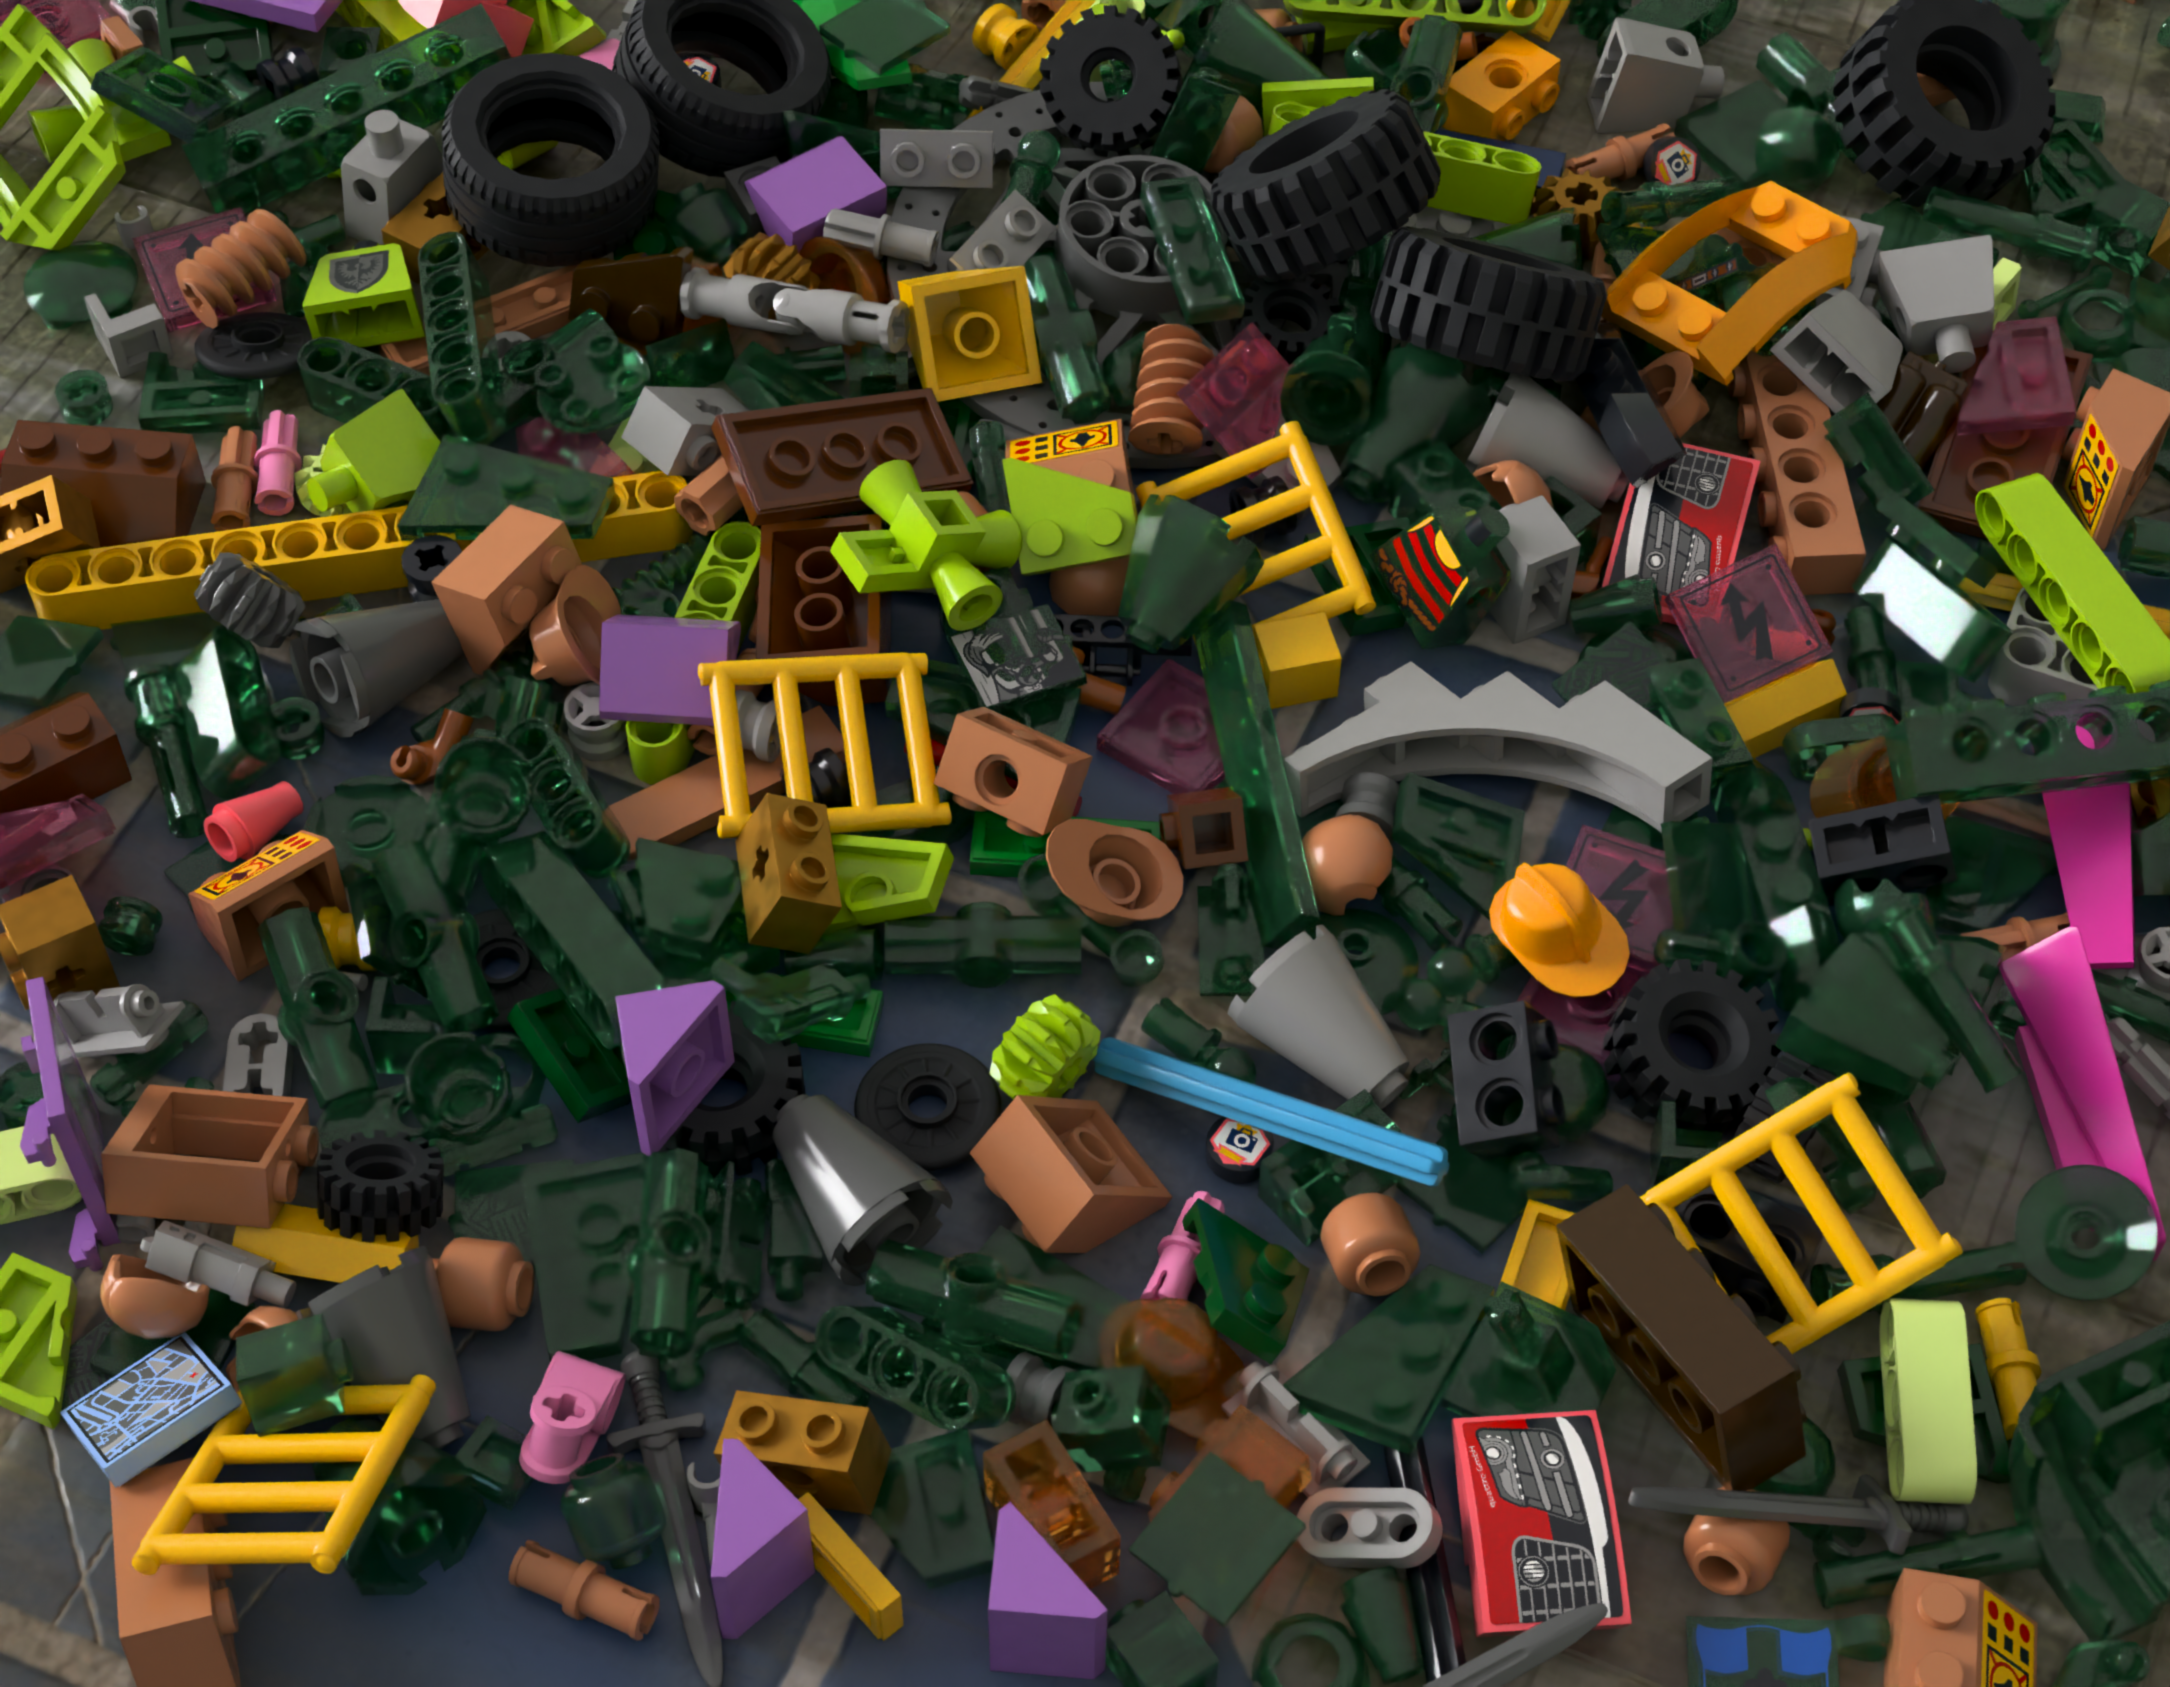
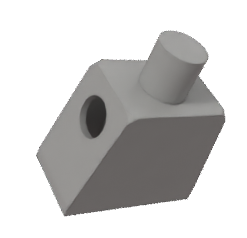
M1616 18L1586 95L1597 133L1642 131L1656 128L1657 125L1662 123L1668 124L1671 128H1677L1684 123L1694 98L1718 99L1721 96L1724 88V71L1721 66L1704 65L1696 39L1689 32L1626 18Z
M377 110L370 113L364 121L367 135L343 158L341 176L346 235L359 241L372 240L380 245H384L381 229L386 226L392 216L402 211L418 196L426 184L434 181L443 172V159L435 138L429 131L398 119V116L392 111Z
M1991 234L1880 252L1879 294L1907 353L1912 351L1919 356L1938 353L1939 361L1941 364L1944 363L1946 365L1945 370L1949 373H1958L1974 365L1976 361L1974 348L1986 346L1991 342L1994 319L1993 244Z
M1843 289L1812 309L1773 345L1770 351L1850 427L1892 389L1903 346L1901 341L1882 323L1881 315L1875 308L1863 305L1851 292Z

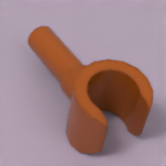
M1607 536L1600 537L1588 563H1586L1585 571L1576 570L1570 606L1584 608L1593 606L1601 568L1613 546L1611 538Z

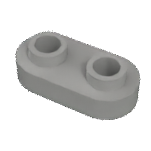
M1408 1488L1323 1489L1311 1495L1303 1503L1295 1523L1296 1536L1303 1549L1322 1565L1335 1568H1411L1418 1566L1435 1553L1440 1544L1443 1530L1442 1521L1437 1510L1419 1492ZM1341 1524H1348L1346 1535L1342 1539L1332 1542L1333 1531ZM1410 1524H1417L1415 1534L1408 1541L1399 1542L1401 1531Z

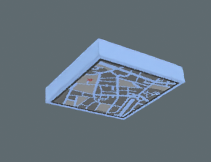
M185 1332L158 1347L60 1413L71 1431L116 1488L122 1486L240 1407V1404L243 1402L232 1384Z

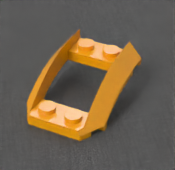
M1769 181L1760 186L1728 195L1707 205L1657 238L1634 259L1606 290L1607 299L1601 317L1614 324H1618L1619 327L1666 353L1677 350L1688 353L1693 361V368L1727 386L1734 379L1732 371L1751 350L1757 353L1776 331L1805 305L1833 287L1838 286L1845 290L1851 284L1850 274L1853 257H1856L1858 234L1849 220ZM1725 227L1786 259L1760 278L1727 312L1660 277L1694 245Z

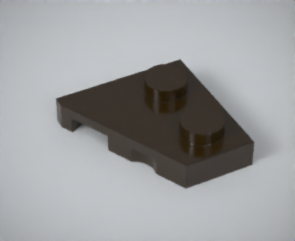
M678 247L671 253L647 256L646 252L628 254L621 260H611L608 257L584 260L573 271L568 320L672 355L681 347L685 316L681 311L680 289L685 274L691 271L694 249Z

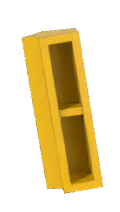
M1833 659L1813 662L1689 719L1688 722L1695 737L1694 745L1712 757L1711 773L1714 777L1839 719V705L1847 695V692Z
M284 1204L271 1228L236 1225L232 1246L276 1262L273 1270L274 1273L342 1283L376 1265H379L380 1268L387 1266L389 1271L401 1265L402 1263L398 1255L419 1248V1235L410 1238L403 1231L399 1232V1241L387 1242L386 1235H375L374 1242L362 1241V1233L357 1232L349 1239L340 1236V1227L332 1231L325 1227L324 1219L319 1220L316 1208Z

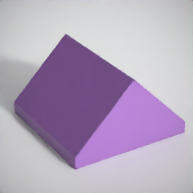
M843 136L827 141L744 182L766 235L771 237L777 233L783 238L786 245L793 246L796 244L798 253L802 258L812 261L809 269L814 274H818L864 251L831 243L824 239V223L831 209H841L881 219L883 214H886L887 186Z
M617 614L602 622L599 693L600 719L714 726L709 686H701L698 677V665L700 663L736 660L741 634L740 621Z
M714 980L615 996L640 1149L642 1153L650 1158L655 1156L735 1062L725 987Z
M723 1439L711 1582L722 1639H737L815 1573L807 1508L739 1439Z
M1009 1502L998 1512L988 1604L990 1671L1083 1679L1097 1678L1106 1670L1108 1609L1018 1509Z

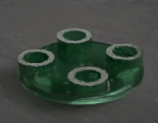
M76 241L59 251L50 250L32 264L24 279V294L30 307L41 315L44 325L51 329L60 330L71 326L73 323L91 321L84 297L96 293L110 319L129 313L133 308L131 296L137 287L138 270L133 258L116 245L103 241Z
M598 332L590 336L585 345L576 347L560 356L557 360L547 361L538 367L534 375V380L538 387L537 404L543 417L551 425L563 431L592 433L605 430L621 423L632 415L644 386H651V371L644 356L636 349L619 343L617 336L613 333Z

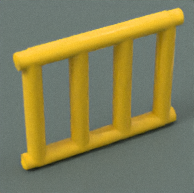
M1290 421L1282 425L1279 429L1280 436L1158 487L1154 481H1147L1135 489L1140 501V507L1183 615L1187 619H1193L1192 637L1210 676L1225 672L1229 668L1227 661L1244 655L1246 651L1252 650L1253 626L1255 624L1325 612L1329 620L1353 609L1357 615H1363L1376 608L1370 585L1309 441L1298 421ZM1287 458L1290 459L1300 486L1183 535H1177L1167 508ZM1311 508L1322 536L1198 587L1188 558ZM1332 558L1342 582V588L1221 638L1218 637L1208 609Z
M901 652L700 663L698 665V677L701 686H709L725 810V815L719 816L717 833L719 838H737L754 813L750 809L735 686L772 684L787 797L814 802L798 683L835 682L852 807L827 808L830 833L930 828L932 826L950 825L952 814L948 802L940 803L938 786L933 784L936 771L921 675H927V654ZM896 678L914 803L877 805L860 680Z
M1850 1072L1845 1073L1832 1082L1824 1084L1640 1196V1199L1646 1205L1653 1202L1664 1211L1673 1227L1675 1237L1686 1250L1695 1247L1701 1252L1674 1207L1709 1186L1712 1188L1793 1320L1767 1335L1766 1338L1771 1344L1775 1341L1782 1342L1792 1354L1942 1268L1947 1262L1963 1253L1960 1243L1949 1232L1941 1235L1857 1102L1856 1097L1861 1095L1856 1078ZM1830 1114L1833 1115L1916 1248L1880 1270L1875 1265L1795 1137L1796 1134ZM1770 1150L1854 1283L1853 1286L1819 1306L1813 1300L1735 1174L1736 1170ZM1715 1275L1716 1283H1717V1284L1723 1289V1291L1726 1293L1725 1289L1723 1288V1286L1721 1285V1283H1720V1281L1718 1280L1717 1276Z
M415 1375L409 1384L266 1388L263 1383L256 1379L245 1380L237 1392L243 1403L240 1404V1407L216 1422L141 1541L139 1549L132 1558L133 1568L141 1574L153 1575L161 1565L311 1563L312 1567L320 1573H333L341 1559L346 1555L427 1410L430 1399L436 1390L435 1382L426 1375ZM390 1414L380 1432L243 1435L254 1417ZM363 1462L352 1481L214 1483L224 1465ZM334 1512L323 1532L182 1534L194 1514Z

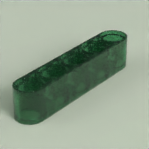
M446 232L431 238L422 246L418 253L431 390L436 404L459 443L465 447H477L494 440L501 434L506 425L489 282L464 236L458 232Z
M538 831L481 848L479 852L480 872L492 900L599 1041L607 1049L623 1046L615 996L668 988L663 977L545 831Z

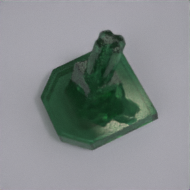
M1501 1281L1494 1297L1489 1296L1485 1301L1483 1308L1485 1314L1442 1398L1441 1406L1465 1418L1596 1410V1413H1598L1616 1373V1368L1599 1327Z

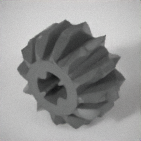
M220 553L214 563L207 566L199 579L201 583L194 593L200 609L210 614L212 619L220 622L228 630L237 633L245 640H250L260 647L280 648L286 637H291L295 631V625L300 622L299 617L306 608L300 593L291 588L287 582L275 576L271 571L259 566L256 562H251L240 554Z

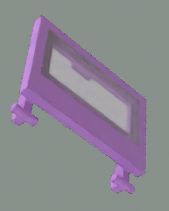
M42 976L25 981L35 1042L30 1035L21 1037L23 1054L32 1074L40 1072L44 1098L28 1108L20 1148L28 1164L41 1161L45 1167H51L56 1163V1157L53 1152L50 1134L55 1135L87 1207L76 1214L68 1253L76 1269L89 1266L90 1270L95 1272L103 1267L97 1240H101L104 1247L121 1243L118 1239L117 1215L107 1214L101 1159V1153L105 1149L100 1115Z

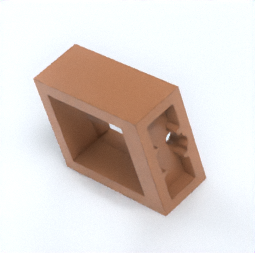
M149 1084L101 1153L107 1214L271 1228L284 1203L293 1201L298 1187V1179L305 1167H312L317 1158L319 1132L316 1126L309 1125L308 1098Z

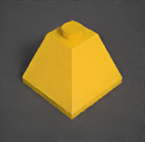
M1024 266L952 271L897 281L900 300L907 303L910 311V329L907 342L922 388H932L937 402L1042 383Z

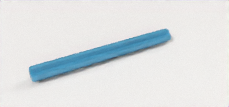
M1113 1037L1102 1040L1097 1055L1092 1059L1095 1061L1096 1073L1101 1076L1429 1187L1438 1186L1443 1176L1449 1170L1448 1151L1442 1146Z

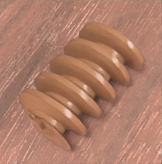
M256 209L248 215L247 222L239 221L230 227L229 235L222 233L212 240L211 247L203 246L195 251L193 260L185 258L176 265L175 273L178 285L189 307L207 327L214 329L219 326V319L214 308L218 307L229 317L237 313V306L232 298L234 294L244 303H252L255 301V294L250 286L251 282L259 289L267 292L273 288L268 270H271L277 277L284 280L291 275L290 268L285 259L288 257L295 265L303 267L306 265L307 257L303 246L287 225L270 212Z
M1163 324L1152 328L1144 337V351L1142 352L1139 366L1141 371L1139 372L1136 384L1138 390L1136 391L1133 403L1135 410L1130 421L1131 430L1128 441L1135 448L1155 455L1192 453L1201 448L1203 442L1201 429L1204 428L1206 422L1204 409L1207 408L1209 402L1207 390L1210 389L1212 382L1210 371L1213 369L1215 356L1211 349L1202 344L1200 335L1193 329L1181 324Z

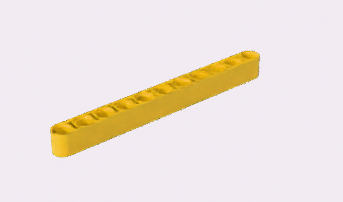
M653 471L51 554L41 557L31 564L26 571L25 581L41 626L48 630V632H64L59 635H68L210 615L200 609L194 593L201 583L199 579L209 564L214 563L220 553L240 554L247 560L256 562L259 566L271 571L275 576L287 582L291 588L298 591L303 601L408 587V580L402 569L401 556L405 548L414 540L429 535L446 536L456 541L463 552L510 505L564 521L581 562L666 551L681 547L693 535V530L683 516L677 512L674 502V496L688 484L682 476H667L663 471Z

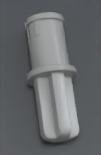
M835 208L831 209L829 214H827L823 229L824 239L828 242L873 252L874 259L881 260L885 255L923 264L926 267H932L939 245V231H930L892 222L891 216L888 214H883L881 219Z

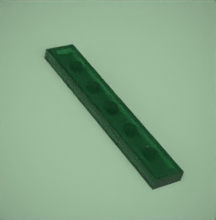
M1228 600L1194 634L1227 785L1242 797L1249 860L1245 861L1263 946L1280 949L1295 936L1311 926L1320 918L1247 604Z

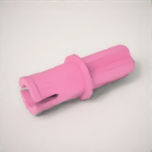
M281 410L272 411L269 419L263 422L261 448L256 451L254 456V466L259 472L255 504H258V509L261 512L271 516H282L293 509L294 473L301 470L302 467L301 456L297 452L298 420L294 415H285Z
M1197 1191L1193 1197L1187 1199L1172 1234L1163 1237L1157 1247L1160 1257L1159 1262L1140 1297V1302L1147 1312L1159 1319H1165L1170 1304L1172 1305L1168 1314L1170 1321L1177 1320L1182 1316L1190 1291L1197 1279L1193 1261L1202 1248L1198 1234L1184 1230L1182 1221L1185 1214L1198 1198L1223 1214L1225 1213L1223 1202L1211 1197L1206 1191Z

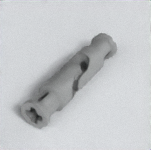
M693 267L691 271L685 274L680 289L681 311L689 319L698 320L703 315L724 318L729 325L788 335H802L803 332L814 333L816 337L823 339L825 342L852 346L857 341L881 345L884 351L895 354L904 347L910 329L909 307L906 302L894 299L889 304L864 301L862 295L858 293L834 289L809 290L802 285L742 274L734 275L732 278L712 276L708 270L699 267ZM772 305L776 311L777 321L768 319V313Z

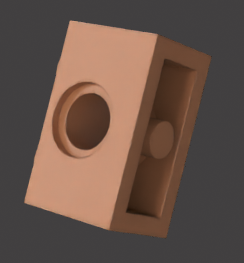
M980 707L956 715L933 784L952 792L953 801L960 806L980 812L991 810L1008 818L1006 824L1012 830L1026 836L1041 837L1052 832L1057 825L1072 818L1093 756L991 709ZM1006 762L1010 763L1017 772L1018 785L1016 790L1006 781L1004 774Z

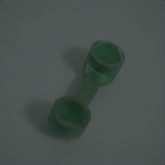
M1046 854L1035 855L1024 862L1018 873V884L1023 898L1030 909L1045 917H1061L1111 959L1116 977L1121 984L1129 987L1142 986L1151 982L1160 974L1165 959L1160 941L1154 934L1142 929H1133L1120 934L1113 927L1096 923L1087 917L1078 905L1062 893L1051 876Z
M1787 1077L1767 1088L1765 1093L1775 1113H1778L1818 1088L1804 1079ZM1832 1114L1795 1135L1797 1137L1815 1127L1838 1158L1822 1167V1170L1833 1192L1849 1215L1873 1203L1876 1195V1184Z

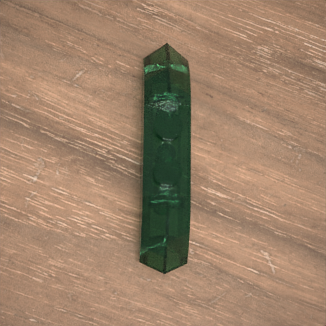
M1738 748L1711 774V800L1776 1005L1784 1011L1827 1012L1848 1004L1845 970L1838 935L1791 795L1776 772Z

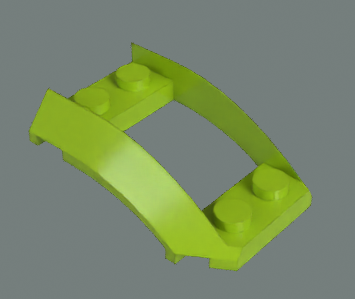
M17 4L0 27V130L45 71L50 74L70 98L85 122L32 192L16 170L0 154V223L3 226L0 235L8 242L59 251L70 246L126 173L112 114L99 89L79 62L24 5Z

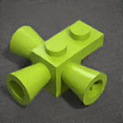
M84 39L74 43L67 49L93 80L110 109L123 162L172 145L168 129L159 114L205 107L198 79L184 55L138 82L127 63L116 67L112 49L102 40ZM74 104L27 111L36 141L48 163H52L58 158L85 122Z
M891 460L871 471L862 482L859 495L868 507L890 525L889 530L839 532L830 550L859 593L935 588L951 628L964 631L986 622L1000 607L1003 594L999 587L973 565L1008 570L1016 563L1021 550V533L1015 518L1006 510H996L975 517L957 490L922 492L912 465L905 460Z

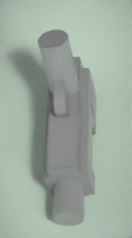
M164 1220L157 1228L154 1236L143 1237L140 1249L149 1253L145 1268L184 1283L193 1281L198 1284L207 1285L211 1289L230 1295V1300L248 1306L257 1299H262L286 1308L294 1296L296 1282L274 1274L273 1270L276 1262L211 1238V1223L186 1221L182 1227Z

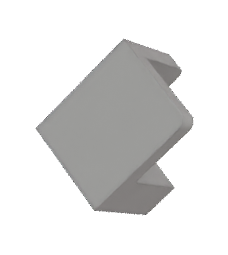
M96 293L84 297L96 337L120 378L174 358L163 317L155 303L110 319Z

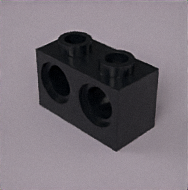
M1938 793L1808 820L1818 876L1829 907L1958 881Z
M1525 1000L1447 1015L1459 1145L1482 1161L1559 1148L1558 1125H1562L1565 1122V1105L1559 1087L1553 1084L1551 1060L1557 1059L1559 1048L1556 1031L1551 1020L1546 1019ZM1517 1035V1043L1513 1052L1506 1058L1497 1060V1050L1501 1042L1509 1036ZM1523 1099V1110L1520 1117L1512 1124L1503 1126V1115L1507 1107L1514 1101Z
M1709 1186L1679 1204L1676 1210L1728 1296L1736 1293L1744 1299L1755 1316H1767L1784 1324L1789 1313L1712 1188ZM1745 1188L1800 1279L1805 1283L1824 1239V1235L1816 1222ZM1696 1231L1709 1232L1715 1235L1718 1239L1711 1240L1703 1238L1700 1235H1698Z

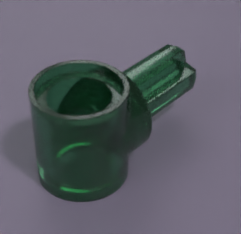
M1757 921L1743 922L1734 931L1718 928L1712 931L1708 937L1665 929L1657 935V945L1653 950L1654 959L1658 963H1664L1666 967H1672L1676 960L1690 959L1692 971H1696L1703 960L1717 963L1715 975L1723 978L1732 969L1744 976L1737 986L1746 993L1754 986L1760 989L1785 965L1787 960L1786 948L1779 935L1769 926Z

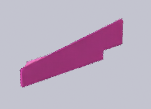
M2102 712L2031 716L2027 720L2070 926L2077 925L2080 929L2091 969L2134 968V878L2129 761L2105 762Z
M2077 925L2070 926L2003 961L2000 965L2002 977L2027 1023L2025 1026L2018 1027L2014 1039L2072 1219L2093 1232L2101 1227L2137 1248V1257L2146 1262L2156 1261L2166 1243L2165 1230L2082 935Z

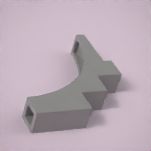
M1412 661L1392 673L1380 677L1373 684L1364 688V711L1348 718L1340 726L1310 744L1301 746L1293 754L1283 759L1285 805L1301 818L1328 803L1341 799L1344 782L1351 775L1360 772H1373L1385 775L1396 782L1418 777L1448 774H1490L1549 782L1584 792L1610 802L1639 817L1661 833L1666 832L1709 804L1712 770L1711 756L1606 680L1582 695L1574 696L1564 706L1558 708L1509 671L1504 672L1484 685L1474 688L1463 698H1459Z

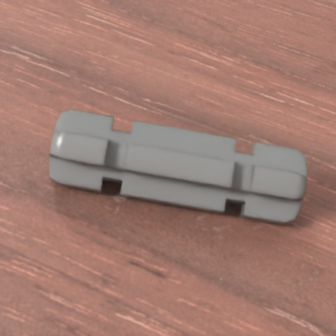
M2120 1017L2113 1019L2107 1024L2115 1056L2122 1062L2119 1067L2156 1106L2162 1104L2167 1109L2164 1114L2170 1119V1066L2148 1043L2142 1045L2137 1040L2140 1035L2125 1019Z

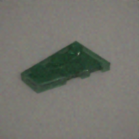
M1429 1264L1286 1381L1283 1386L1299 1402V1413L1304 1415L1310 1413L1317 1420L1410 1455L1490 1312L1494 1299V1287Z

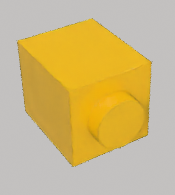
M1325 612L1255 624L1253 626L1252 650L1244 652V669L1249 686L1251 688L1259 687L1267 710L1338 697L1342 657Z

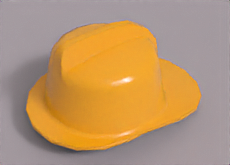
M1524 862L1516 868L1515 877L1507 881L1494 895L1489 909L1493 932L1531 975L1552 992L1572 998L1593 997L1611 989L1624 975L1630 956L1627 935L1617 919L1590 892L1587 884L1578 873L1563 865L1546 863L1530 866Z

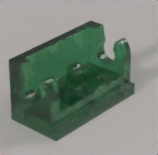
M1366 1089L1334 1110L1403 1133L1373 1102L1374 1097ZM1291 1140L1261 1161L1258 1196L1307 1247L1320 1238L1323 1222L1335 1206L1354 1195L1363 1193L1382 1194L1403 1179V1177Z

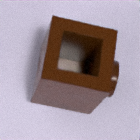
M1229 787L1167 795L1168 813L1159 814L1160 838L1173 851L1174 856L1184 869L1249 861L1241 796Z

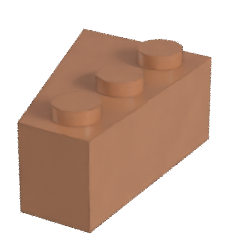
M194 1457L147 1468L120 1487L115 1488L110 1481L119 1639L137 1687H241L233 1633L239 1630L238 1618L232 1592L229 1587H226L225 1579L233 1577L232 1564L161 1565L153 1575L141 1574L132 1566V1558L139 1549L141 1541ZM227 1513L194 1514L182 1534L218 1533L217 1527L228 1525Z

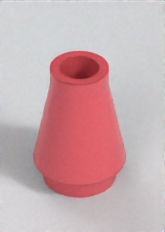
M281 781L270 788L216 804L212 815L204 820V831L213 849L224 860L228 862H234L239 858L249 860L286 824L302 814L303 802L291 784Z

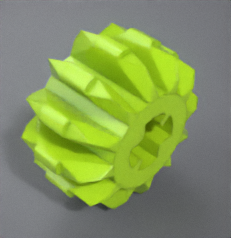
M1056 994L1045 997L1042 1001L1033 1002L1025 1014L1016 1017V1021L1010 1030L1002 1034L1003 1040L992 1054L989 1075L1000 1084L999 1088L1013 1100L1017 1095L1061 1098L1068 1089H1073L1079 1077L1087 1072L1089 1062L1097 1055L1101 1031L1091 1022V1018L1072 1002H1066Z

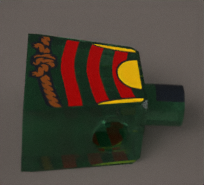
M1485 506L1477 512L1471 507H1459L1429 512L1376 548L1369 555L1423 650L1464 644L1511 581V570L1497 548V545L1509 534L1510 525L1506 517L1497 509Z

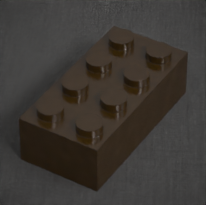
M1626 1184L1556 1225L1573 1311L1726 1490H1751L1807 1456L1802 1425L1807 1422V1415L1798 1395L1797 1381L1802 1378L1797 1361L1782 1342L1775 1341L1771 1344L1760 1332L1753 1312L1741 1296L1736 1293L1728 1296L1716 1283L1714 1272L1703 1254L1695 1247L1686 1250L1677 1240L1668 1217L1656 1203L1652 1202L1646 1205L1631 1187Z

